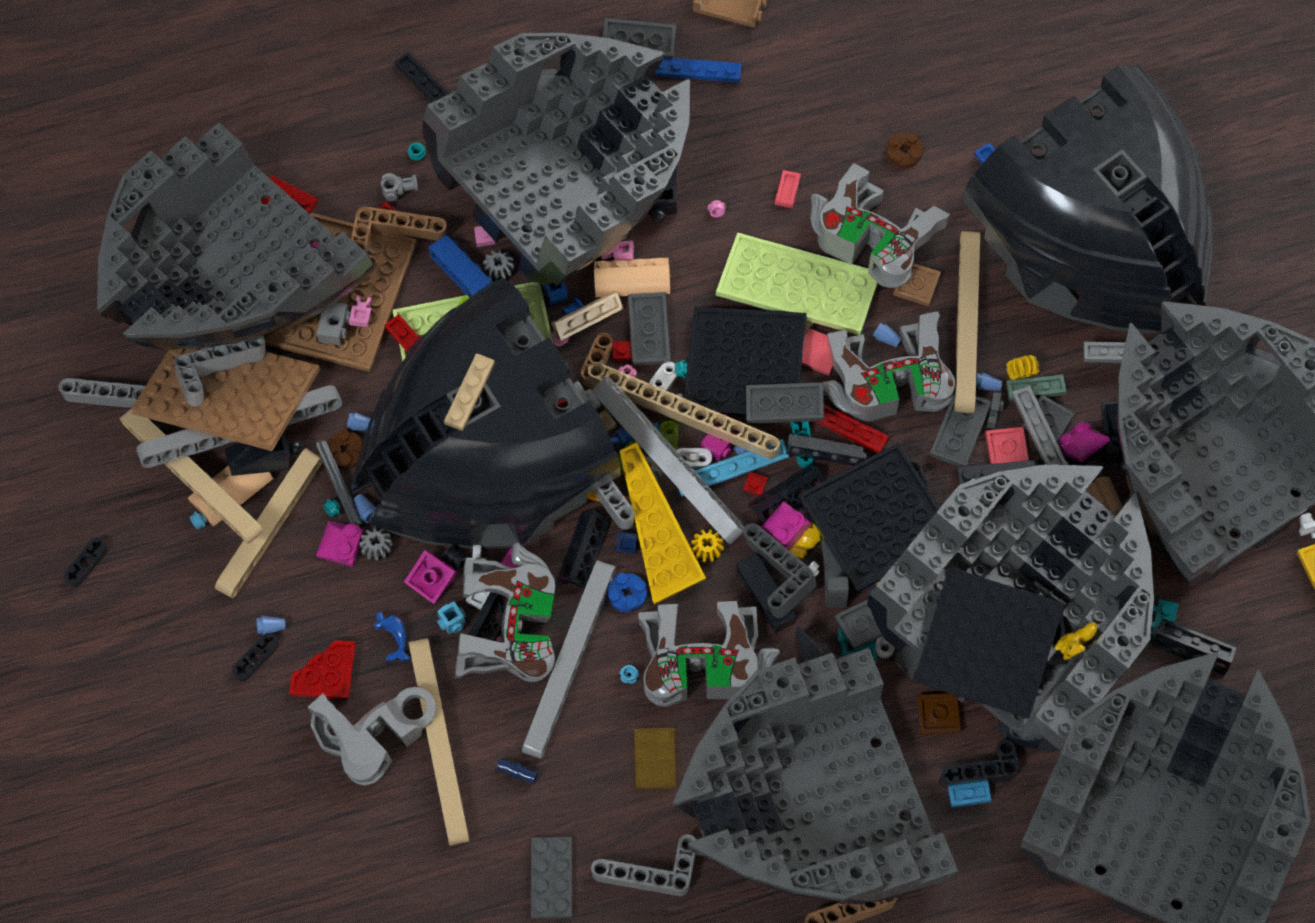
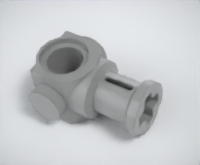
M391 173L382 176L381 188L383 196L387 201H395L404 191L414 189L419 191L416 174L403 179Z

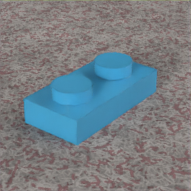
M988 781L948 786L951 808L991 802Z

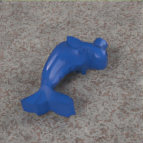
M658 422L652 423L657 430H660ZM622 428L614 431V437L610 438L612 444H617L618 447L627 446L635 440L626 429Z
M383 612L375 614L378 622L374 623V628L376 630L385 629L390 631L399 645L396 652L386 657V661L393 662L399 659L405 662L411 660L412 658L404 651L406 633L402 621L395 617V615L384 618Z

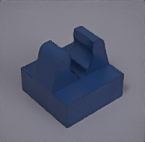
M618 532L616 552L635 554L637 534L635 532Z

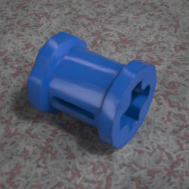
M576 298L571 305L566 308L563 307L561 312L563 316H566L584 307V305Z

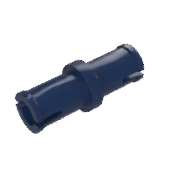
M503 758L498 762V771L512 775L514 779L519 778L535 784L538 772L524 768L520 763L514 764Z

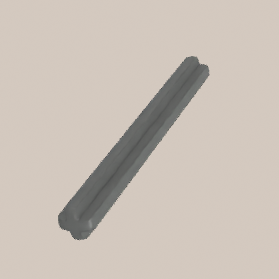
M318 442L316 448L350 523L358 526L362 525L363 521L327 442Z

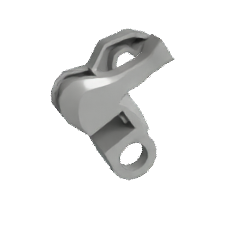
M419 687L406 688L396 698L386 703L383 701L365 714L355 725L348 722L343 714L328 701L324 693L307 707L312 713L311 728L322 750L341 757L345 773L352 781L361 785L376 783L384 776L392 762L386 750L373 738L374 735L378 736L384 730V726L387 725L408 747L422 736V729L431 724L437 711L436 703L431 694ZM413 698H420L427 703V710L424 716L416 720L405 717L403 709L407 701ZM331 727L335 732L336 736H332L330 734L329 730Z

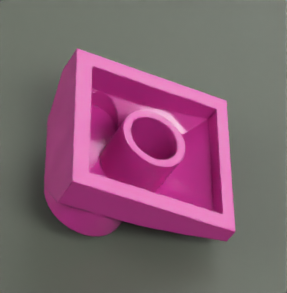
M1080 422L1069 433L1062 435L1058 444L1064 457L1083 462L1109 442L1110 438L1093 430L1090 423Z
M783 501L761 528L787 550H790L812 523L800 512H797Z
M328 521L316 557L353 567L360 549L359 543L362 542L361 535H365V529H361L356 524L346 525Z
M424 550L404 583L433 604H436L449 584L455 581L457 571L437 555Z

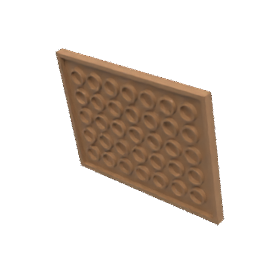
M315 213L310 214L335 237L343 232L351 239L354 223ZM372 232L368 256L374 266V272L349 294L337 301V303L347 304L348 310L351 312L352 305L357 306V295L361 296V302H366L367 297H371V306L369 307L371 308L368 328L349 325L347 322L345 327L347 328V335L345 339H342L341 346L320 343L317 338V330L322 314L320 312L292 328L265 336V345L371 372L386 331L384 325L390 320L416 248L417 239L397 234ZM360 233L358 236L363 237L366 234ZM333 322L331 325H337L339 322Z
M205 348L170 349L131 408L134 415L273 451L319 373L320 368L316 364L266 352V357L260 361L243 363L241 366L200 376L204 402L199 406H191L187 403L177 380L174 360L179 355Z

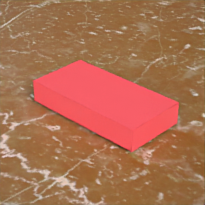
M783 170L775 205L793 209L801 178L800 173Z

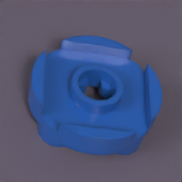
M620 573L609 584V601L620 612L628 613L635 609L638 610L646 601L647 591L645 582L634 574ZM630 589V592L633 594L624 597L622 591Z

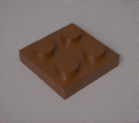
M950 693L917 695L920 735L960 733L958 700Z

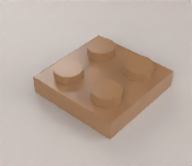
M913 263L910 280L902 286L895 287L893 295L929 307L941 272Z

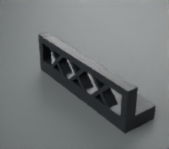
M793 434L787 436L786 454L851 466H855L866 459V453H863L862 446Z
M810 464L747 504L750 510L757 514L763 525L767 519H764L762 511L767 508L773 509L772 515L783 498L789 499L787 504L794 509L801 504L798 498H794L797 489L802 488L805 492L811 489L810 485L813 479L818 478L820 483L825 480L819 468Z
M595 510L581 511L557 581L562 584L572 583L583 590L586 588L610 521L608 518ZM596 519L602 522L601 528L598 531L595 525ZM591 536H594L596 543L591 548L589 540ZM586 553H588L590 559L587 565H585L583 560ZM581 570L584 576L582 582L576 579L578 572Z
M489 593L468 635L483 638V630L492 627L493 635L487 638V640H496L501 631L503 609L506 606H501L499 602L501 594ZM501 611V620L492 623V613Z
M1164 618L1160 622L1151 645L1186 660L1197 658V655L1204 656L1218 652L1212 670L1226 675L1237 649L1234 646ZM1158 639L1166 641L1167 643L1165 644L1163 642L1158 641ZM1216 662L1225 665V667L1216 664Z

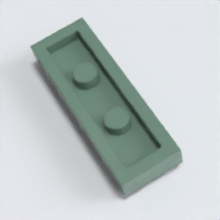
M1063 375L1008 380L1006 382L1009 401L1014 400L1012 392L1028 386L1031 387L1036 398H1040L1041 395L1045 397L1066 395Z

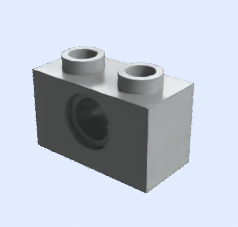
M336 302L322 311L317 330V338L320 343L341 346L342 339H345L347 335V328L345 327L346 323H349L351 314L347 304ZM333 322H339L337 325H331Z

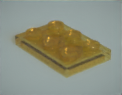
M674 728L634 729L636 789L676 788Z

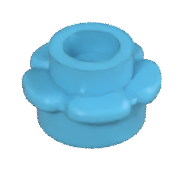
M194 511V514L190 516L192 524L197 530L204 528L207 522L205 516L201 512L197 513Z
M626 665L620 670L622 682L635 683L639 677V671L632 665Z

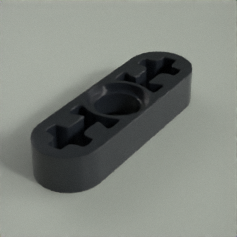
M93 538L66 570L64 579L70 587L81 585L106 554L107 545L102 538ZM101 544L102 549L95 550L94 546H99ZM84 558L91 559L90 565L86 567L81 566V561ZM71 575H73V576L77 575L78 579H76V580H75V579H72V580H71L70 576H71Z
M264 634L233 666L232 672L238 681L248 680L278 649L279 643L274 634ZM267 640H268V641H271V640H272L273 645H272V646H270V645H267V646H266L265 641H267ZM253 653L261 654V658L257 662L251 661L250 656ZM240 668L243 670L245 668L246 673L239 674L238 669Z

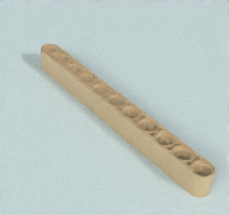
M961 231L954 404V412L974 413L976 393L980 232Z
M594 362L588 367V379L594 386L605 376H608L611 379L618 380L616 384L632 402L767 459H774L779 454L780 443L775 436L604 364ZM594 372L601 373L598 376L592 375ZM631 386L635 388L634 390H631V391L627 389L628 387H631ZM646 394H651V395H653V396L650 397V398L644 397V395H646ZM663 401H668V402H670V404H668V405H663V404H661V403H662ZM682 408H684V409H687L688 411L682 413V412H680L679 410L682 409ZM703 416L705 419L698 420L696 417ZM720 423L722 426L715 427L714 424ZM736 430L739 431L740 434L734 435L731 432ZM756 438L758 441L750 442L749 439ZM768 445H772L775 447V449L770 450L766 447Z
M131 409L119 418L122 424L142 443L166 436L148 418L132 414ZM188 456L164 463L246 543L250 544L264 532L260 524Z
M424 638L410 641L409 647L417 687L428 691L436 703L437 711L435 718L426 727L449 845L470 842L429 640ZM420 699L424 716L427 710V703Z

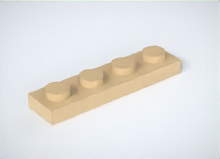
M615 291L552 322L557 339L562 341L622 310L623 307L618 293Z
M476 353L444 420V424L461 431L464 430L495 364L493 359Z

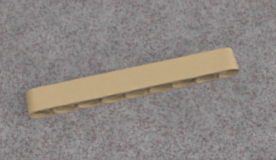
M308 449L302 451L257 519L264 532L250 544L245 541L242 542L218 578L215 585L216 590L231 598L237 595L321 467L323 461L318 454Z

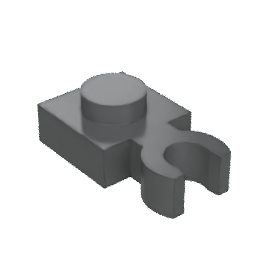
M994 392L987 428L995 429L997 414L1002 412L1004 401L1000 400L1001 393Z

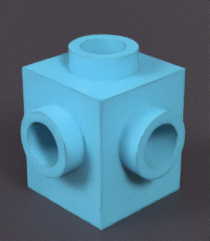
M454 601L444 605L437 611L439 617L437 623L442 630L446 629L448 634L457 633L466 625L464 619L466 614L462 607L458 608Z

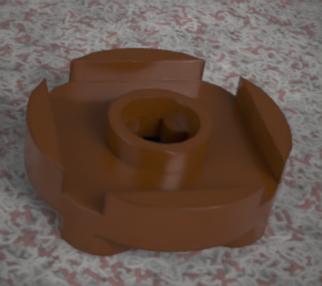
M902 132L895 134L889 138L886 148L887 158L891 163L894 162L900 168L913 167L922 158L923 144L915 133ZM902 147H906L909 150L907 151V153H904V151H900V149H902Z
M341 430L339 433L334 434L327 444L338 468L355 467L362 439L356 433L347 430ZM342 447H349L350 452L341 453Z

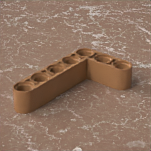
M361 207L356 213L351 240L368 254L373 231L438 241L447 235V224L444 219L439 217ZM363 217H369L367 220H362ZM383 219L388 220L385 223L380 222ZM400 222L406 223L405 225H398ZM418 225H424L423 228H417ZM438 227L443 228L440 231L435 230ZM360 233L366 234L363 237L358 236Z
M600 333L596 336L581 369V381L587 388L593 389L595 387L585 377L588 374L589 365L594 363L592 360L599 358L601 361L598 363L606 365L612 352V337L608 333ZM603 342L608 343L606 346H601L600 344ZM594 372L592 375L598 376L601 373ZM632 386L628 387L630 391L635 389ZM646 394L645 397H646V398H650V397H652L653 395H651V394ZM664 401L662 404L668 405V401ZM633 402L636 406H639V407H642V408H644V409L653 411V410H651V409H649V408H646V407H644V406H642V405H639V404Z
M894 898L892 901L871 902L874 905L872 908L867 907L865 904L837 903L808 914L804 923H854L892 909L898 898ZM846 909H853L855 914H849ZM833 915L837 920L831 921L827 916Z

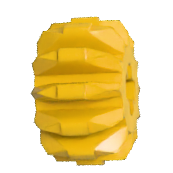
M1033 355L1015 358L1006 364L1007 373L1012 380L1026 379L1037 375L1039 372V363L1036 356Z
M702 529L701 535H694L695 540L691 541V545L693 546L692 552L696 553L697 559L703 557V562L705 563L707 558L713 562L714 556L717 558L721 556L720 552H723L724 546H722L723 539L719 538L718 532L712 535L711 529L708 533H705Z

